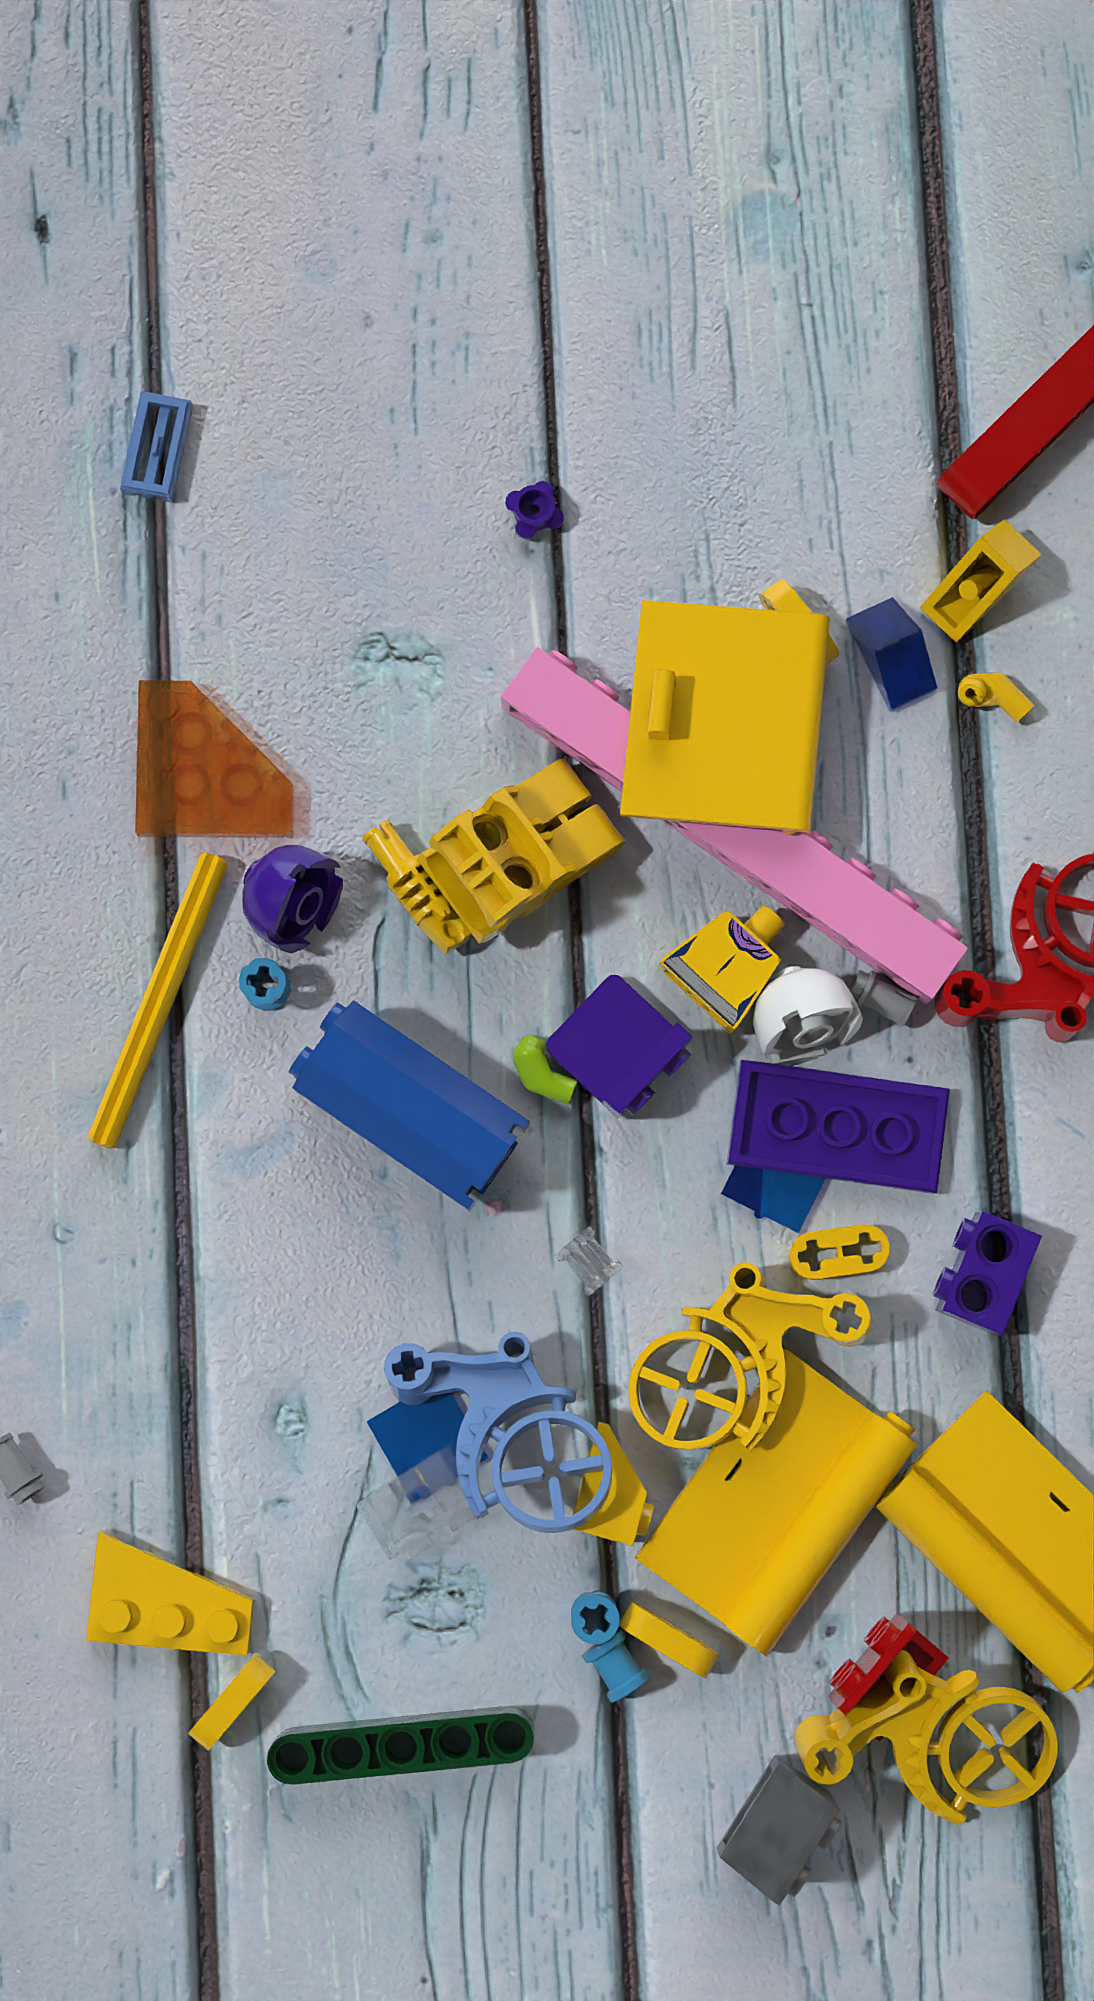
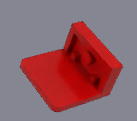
M898 1613L890 1621L884 1616L866 1635L864 1642L869 1647L856 1663L849 1658L834 1673L829 1681V1684L834 1689L828 1697L838 1710L847 1715L861 1698L869 1694L886 1678L883 1672L901 1650L908 1652L919 1668L934 1676L947 1662L949 1657ZM877 1736L875 1738L880 1742L884 1736Z

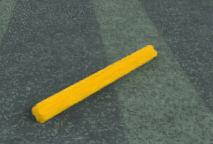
M203 852L198 858L88 1133V1139L93 1143L112 1149L118 1143L226 872L227 862L217 855Z

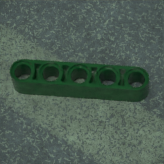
M499 1706L297 1726L285 1729L276 1737L267 1754V1765L269 1772L276 1780L283 1784L296 1785L509 1764L521 1761L529 1754L533 1747L534 1725L532 1718L525 1710L517 1706ZM505 1721H515L523 1727L526 1736L518 1746L505 1747L495 1737L494 1731L496 1727ZM460 1726L469 1733L471 1744L465 1751L459 1753L451 1752L442 1744V1732L448 1727ZM398 1731L407 1732L415 1739L417 1750L410 1757H396L388 1749L387 1738ZM342 1737H351L357 1740L362 1748V1758L354 1763L340 1761L334 1753V1742ZM289 1742L302 1745L308 1755L307 1764L298 1769L286 1766L280 1757V1747Z

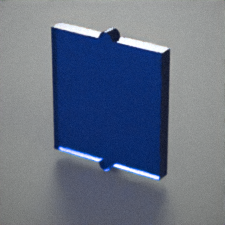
M734 1166L720 1195L754 1211L753 1215L756 1219L766 1217L798 1234L826 1178Z
M452 1392L433 1395L426 1402L418 1405H407L399 1401L397 1404L366 1421L412 1503L444 1484L453 1486L457 1481L456 1446L460 1426L465 1415ZM483 1450L480 1463L489 1458L485 1450Z

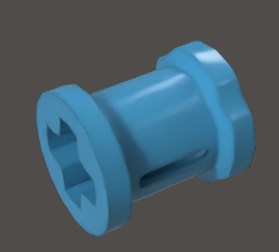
M256 958L241 970L239 988L245 994L248 1002L255 1008L263 1011L275 1010L288 1000L291 992L290 980L286 972L274 960ZM264 973H269L278 985L277 988H268L266 997H261L260 992L252 985L254 981H262Z
M595 1590L593 1592H584L575 1599L571 1608V1625L574 1633L582 1641L589 1644H602L609 1641L616 1634L619 1627V1613L615 1601L609 1594ZM599 1604L606 1607L604 1616L608 1624L605 1627L595 1624L591 1630L585 1628L586 1619L583 1612H581L582 1609L586 1606L594 1610Z
M622 1629L617 1630L616 1634L609 1641L602 1644H594L581 1655L585 1663H593L609 1689L607 1697L611 1703L628 1695L651 1677L647 1668L640 1669L623 1642L626 1635Z

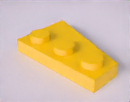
M101 1530L97 1534L86 1641L247 1656L250 1651L255 1599L198 1573L194 1574L167 1562L158 1555L138 1549Z

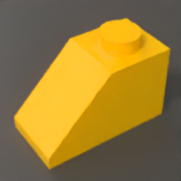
M1004 519L977 540L919 608L957 643L1012 589L1042 554Z
M598 1421L596 1429L606 1442L611 1457L612 1484L609 1495L598 1513L588 1522L574 1530L633 1546L636 1534L646 1537L654 1505L645 1503L647 1492L611 1427L607 1423ZM593 1442L588 1457L600 1455ZM603 1470L584 1473L573 1515L585 1508L595 1497L601 1485Z

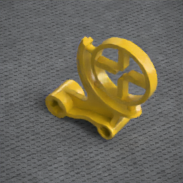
M748 1262L739 1263L730 1272L729 1286L709 1310L696 1307H682L681 1316L690 1317L688 1330L671 1332L657 1338L638 1356L632 1368L628 1385L629 1402L632 1412L639 1425L649 1436L668 1447L679 1450H700L719 1443L733 1432L741 1438L740 1442L751 1452L771 1428L783 1402L787 1378L785 1353L782 1345L785 1333L789 1329L796 1327L835 1341L841 1346H857L866 1341L872 1333L874 1322L868 1306L858 1296L848 1293L838 1294L832 1298H820L815 1295H796L772 1291L766 1288V1280L756 1266ZM747 1274L755 1275L756 1280L752 1287L748 1289L740 1288V1282ZM847 1307L855 1308V1315L861 1321V1324L857 1330L849 1327L847 1334L840 1333L841 1326L834 1317L838 1311L846 1314ZM703 1320L717 1323L735 1333L747 1346L751 1356L739 1360L723 1342L701 1332ZM686 1340L700 1341L687 1374V1380L690 1383L696 1384L699 1381L713 1346L720 1350L731 1363L738 1387L736 1403L701 1389L694 1392V1397L697 1400L731 1413L727 1422L718 1431L708 1437L694 1441L676 1440L689 1407L688 1399L684 1397L678 1398L664 1435L649 1423L639 1399L641 1378L673 1391L681 1390V1382L645 1366L662 1348L672 1343ZM757 1368L760 1379V1400L755 1419L749 1428L740 1421L748 1396L745 1372Z
M904 1650L899 1652L883 1672L886 1678L874 1690L861 1698L847 1715H844L837 1709L829 1716H810L799 1724L794 1735L795 1748L806 1772L812 1780L825 1785L835 1784L845 1779L852 1769L853 1756L877 1736L889 1738L892 1741L896 1765L911 1793L932 1813L959 1826L961 1823L964 1824L967 1818L963 1809L968 1802L983 1807L997 1808L1017 1804L1032 1796L1049 1778L1055 1766L1058 1753L1055 1728L1043 1708L1032 1697L1022 1691L1008 1687H989L974 1691L980 1682L976 1672L973 1670L961 1671L945 1681L919 1668L911 1655ZM999 1703H1009L1024 1707L1025 1709L1000 1731L999 1737L1005 1746L1011 1747L1041 1721L1044 1732V1745L1039 1761L1031 1772L1007 1748L1001 1747L998 1750L999 1757L1020 1781L1000 1790L989 1791L970 1787L969 1785L994 1762L991 1752L988 1748L984 1747L954 1774L952 1773L949 1763V1749L953 1735L962 1722L987 1747H993L996 1743L993 1735L973 1712L985 1706ZM955 1704L941 1722L936 1741H930L931 1735L941 1717ZM927 1755L937 1756L942 1773L949 1785L957 1793L952 1802L939 1793L931 1783L927 1767Z

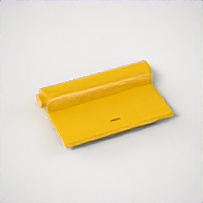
M783 1348L787 1372L785 1393L779 1413L767 1434L751 1452L740 1442L741 1438L733 1432L715 1444L634 1557L721 1621L729 1630L766 1657L769 1656L918 1445L910 1438L915 1429L891 1411H888L884 1418L871 1412L786 1348ZM760 1382L748 1397L743 1416L740 1420L749 1428L755 1419L759 1406ZM739 1459H740L741 1462H740L739 1466L737 1467V1469L734 1471V1473L732 1474V1476H731L729 1479L725 1480L726 1478H728V1477L730 1476V1474L732 1473V1471L735 1469V1467H736L737 1464L739 1463Z
M985 1390L885 1490L874 1507L1060 1692L1064 1693L1073 1688L1079 1693L1094 1680V1495L988 1390Z

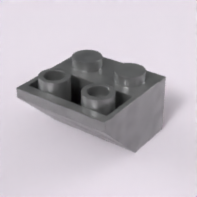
M774 1755L717 1845L719 1857L767 1898L780 1906L787 1894L795 1897L804 1886L811 1871V1868L806 1863L816 1847L819 1846L825 1849L834 1838L841 1823V1820L836 1818L840 1808L827 1789Z

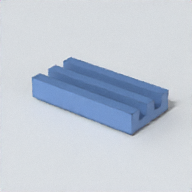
M141 391L120 486L123 494L133 496V493L141 494L143 498L153 499V497L161 498L164 502L173 503L193 409L191 400ZM152 406H157L160 409L144 482L136 481ZM172 409L178 410L162 485H157L156 482Z

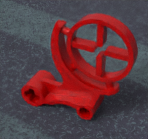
M1094 853L1073 860L1054 879L1042 873L1044 867L1040 864L1033 862L1016 889L1010 912V940L1015 958L1020 967L1021 976L1019 981L1015 984L984 979L979 973L972 970H961L953 973L939 989L935 998L936 1012L946 1024L953 1027H964L971 1024L977 1018L993 1021L1008 1018L1034 1019L1045 1022V1031L1048 1037L1060 1043L1070 1040L1084 1027L1087 1019L1085 1008L1094 995V976L1082 973L1066 965L1052 953V950L1057 947L1074 962L1094 968V923L1087 953L1077 948L1067 939L1058 924L1055 908L1085 915H1090L1094 912V901L1057 893L1062 881L1068 875L1078 869L1094 866ZM1036 885L1047 890L1043 915L1049 937L1045 940L1042 939L1034 917L1033 900ZM958 989L966 991L965 999L971 1002L967 1008L960 1007L959 998L954 996ZM1061 1017L1069 1022L1070 1027L1062 1022Z

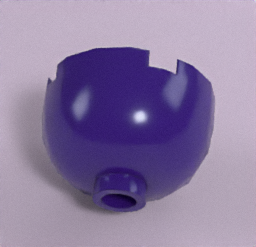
M284 845L275 848L252 863L244 875L242 902L243 913L253 931L265 942L287 953H294L306 948L311 943L303 938L311 932L315 924L317 929L322 932L329 924L339 904L343 889V878L335 874V868H341L339 863L321 852L301 845Z

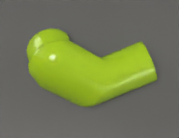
M537 1035L522 1037L519 1045L513 1049V1063L523 1086L531 1092L569 1105L577 1080L550 1070L544 1055L546 1043L542 1038Z

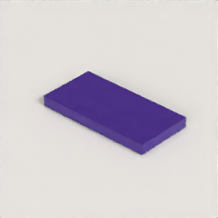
M740 1060L726 1165L937 1194L950 1089Z

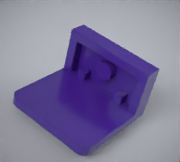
M610 975L550 1036L546 1042V1050L618 1119L626 1110L634 1116L655 1094L649 1087L651 1083L663 1071L671 1077L688 1060L692 1054L686 1047L691 1042L693 1036L678 1022L674 1026L670 1024L619 975Z

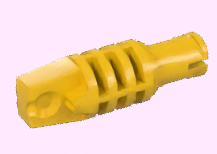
M390 820L381 822L379 824L380 830L376 826L370 829L363 836L362 841L365 845H368L387 871V886L396 895L398 901L402 903L415 924L445 954L468 941L472 935L417 860L420 855L412 854L392 827Z

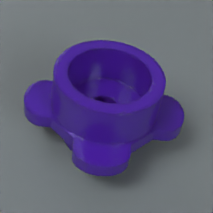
M539 481L535 485L526 486L520 491H511L507 495L505 505L514 514L517 522L515 532L519 537L531 539L537 531L546 528L556 530L562 525L564 515L555 506L554 488L550 483ZM532 506L539 508L537 514L530 513L529 510Z

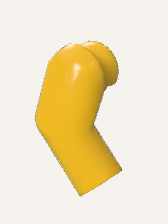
M1000 672L970 674L962 679L958 687V697L964 705L970 707L1000 706L1016 723L1035 707V704L1006 675Z

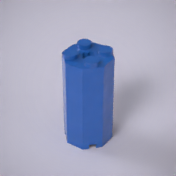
M353 1000L347 1008L337 1002L320 1025V1029L324 1031V1036L314 1050L306 1046L290 1067L289 1073L296 1079L292 1089L470 1212L476 1204L469 1197L470 1193L473 1190H476L481 1195L485 1193L518 1144L515 1141L517 1137L512 1134L514 1129L517 1128L525 1133L530 1125V1121Z

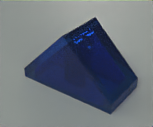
M893 597L846 618L845 622L890 712L937 690L922 629Z

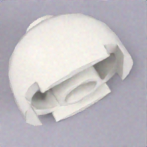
M791 966L776 973L772 978V982L760 994L754 1009L753 1025L757 1040L766 1059L770 1054L773 1063L788 1065L802 1063L825 1055L824 1048L819 1045L830 1042L836 1037L840 1045H843L860 1029L863 1016L853 995L839 977L821 969H801L799 966Z

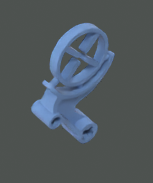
M510 1332L504 1335L498 1345L499 1352L486 1355L470 1356L450 1352L428 1353L423 1347L414 1343L401 1344L388 1353L384 1361V1372L393 1395L400 1402L407 1405H418L426 1402L433 1395L456 1391L463 1392L469 1397V1408L460 1426L457 1439L456 1465L463 1494L477 1520L489 1514L488 1508L501 1503L510 1517L524 1527L538 1532L560 1533L570 1531L585 1524L602 1508L612 1484V1463L606 1442L598 1430L588 1421L575 1414L565 1412L566 1404L573 1403L576 1400L575 1390L560 1386H545L534 1367L531 1345L525 1335L518 1332ZM519 1353L522 1354V1355L519 1356V1357H515V1358H512V1357H511V1356L514 1355V1354H519ZM417 1367L415 1380L405 1382L404 1378L407 1377V1369ZM552 1403V1410L540 1411L525 1416L514 1423L507 1431L499 1427L508 1418L526 1408ZM550 1424H561L573 1427L584 1433L593 1441L600 1452V1455L562 1462L560 1464L561 1474L563 1476H573L603 1470L601 1485L595 1497L585 1508L574 1515L565 1517L559 1480L556 1477H551L548 1484L554 1520L535 1518L519 1510L507 1497L503 1488L542 1481L545 1477L543 1468L535 1466L501 1472L503 1461L510 1446L519 1436L539 1426L545 1463L549 1466L554 1465L556 1458ZM491 1437L498 1442L493 1455L491 1469L495 1490L481 1496L478 1479L479 1465L483 1450Z

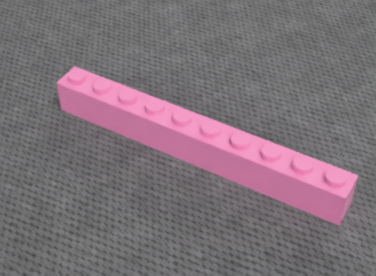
M537 647L502 694V709L622 792L630 711L617 703L619 696L609 686L596 679L590 684L574 673L577 667L566 656L556 650H552L550 654H547ZM662 820L908 994L917 996V1000L924 1005L934 998L968 949L967 946L959 941L962 935L953 926L938 918L932 923L916 911L919 905L910 896L895 888L889 893L873 881L876 875L867 866L853 858H850L846 863L830 851L833 845L824 836L812 829L810 834L796 831V834L787 835L783 833V830Z

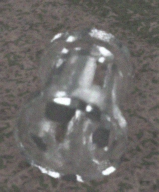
M591 1226L586 1228L554 1255L559 1262L566 1261L585 1284L583 1291L588 1297L624 1267L620 1261L613 1262L593 1238L595 1231Z

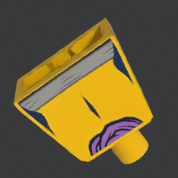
M764 904L745 924L730 911L726 910L665 955L660 961L658 969L726 1032L732 1035L781 962L779 956L767 945L786 925L772 909Z

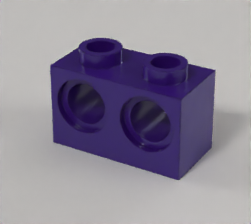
M985 1211L974 1213L972 1220L964 1218L957 1230L952 1247L959 1249L953 1268H943L933 1291V1296L940 1299L935 1311L992 1335H1003L1042 1235ZM988 1232L999 1234L1005 1241L1006 1251L998 1262L988 1260L981 1251L982 1238ZM971 1280L980 1283L986 1292L985 1304L975 1312L968 1310L961 1301V1290Z

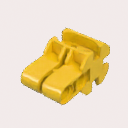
M562 758L516 786L511 785L501 788L490 795L484 805L474 812L468 809L453 818L431 837L428 842L431 847L423 851L417 860L480 944L502 933L513 920L521 915L525 918L536 911L562 888L615 854L626 843V840L599 804L587 808L570 820L567 819L582 808L592 798V794L566 759Z

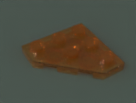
M139 680L135 834L138 837L293 838V783L190 680Z

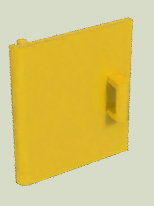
M642 600L620 817L783 830V833L787 835L796 834V831L810 834L830 618L817 613Z

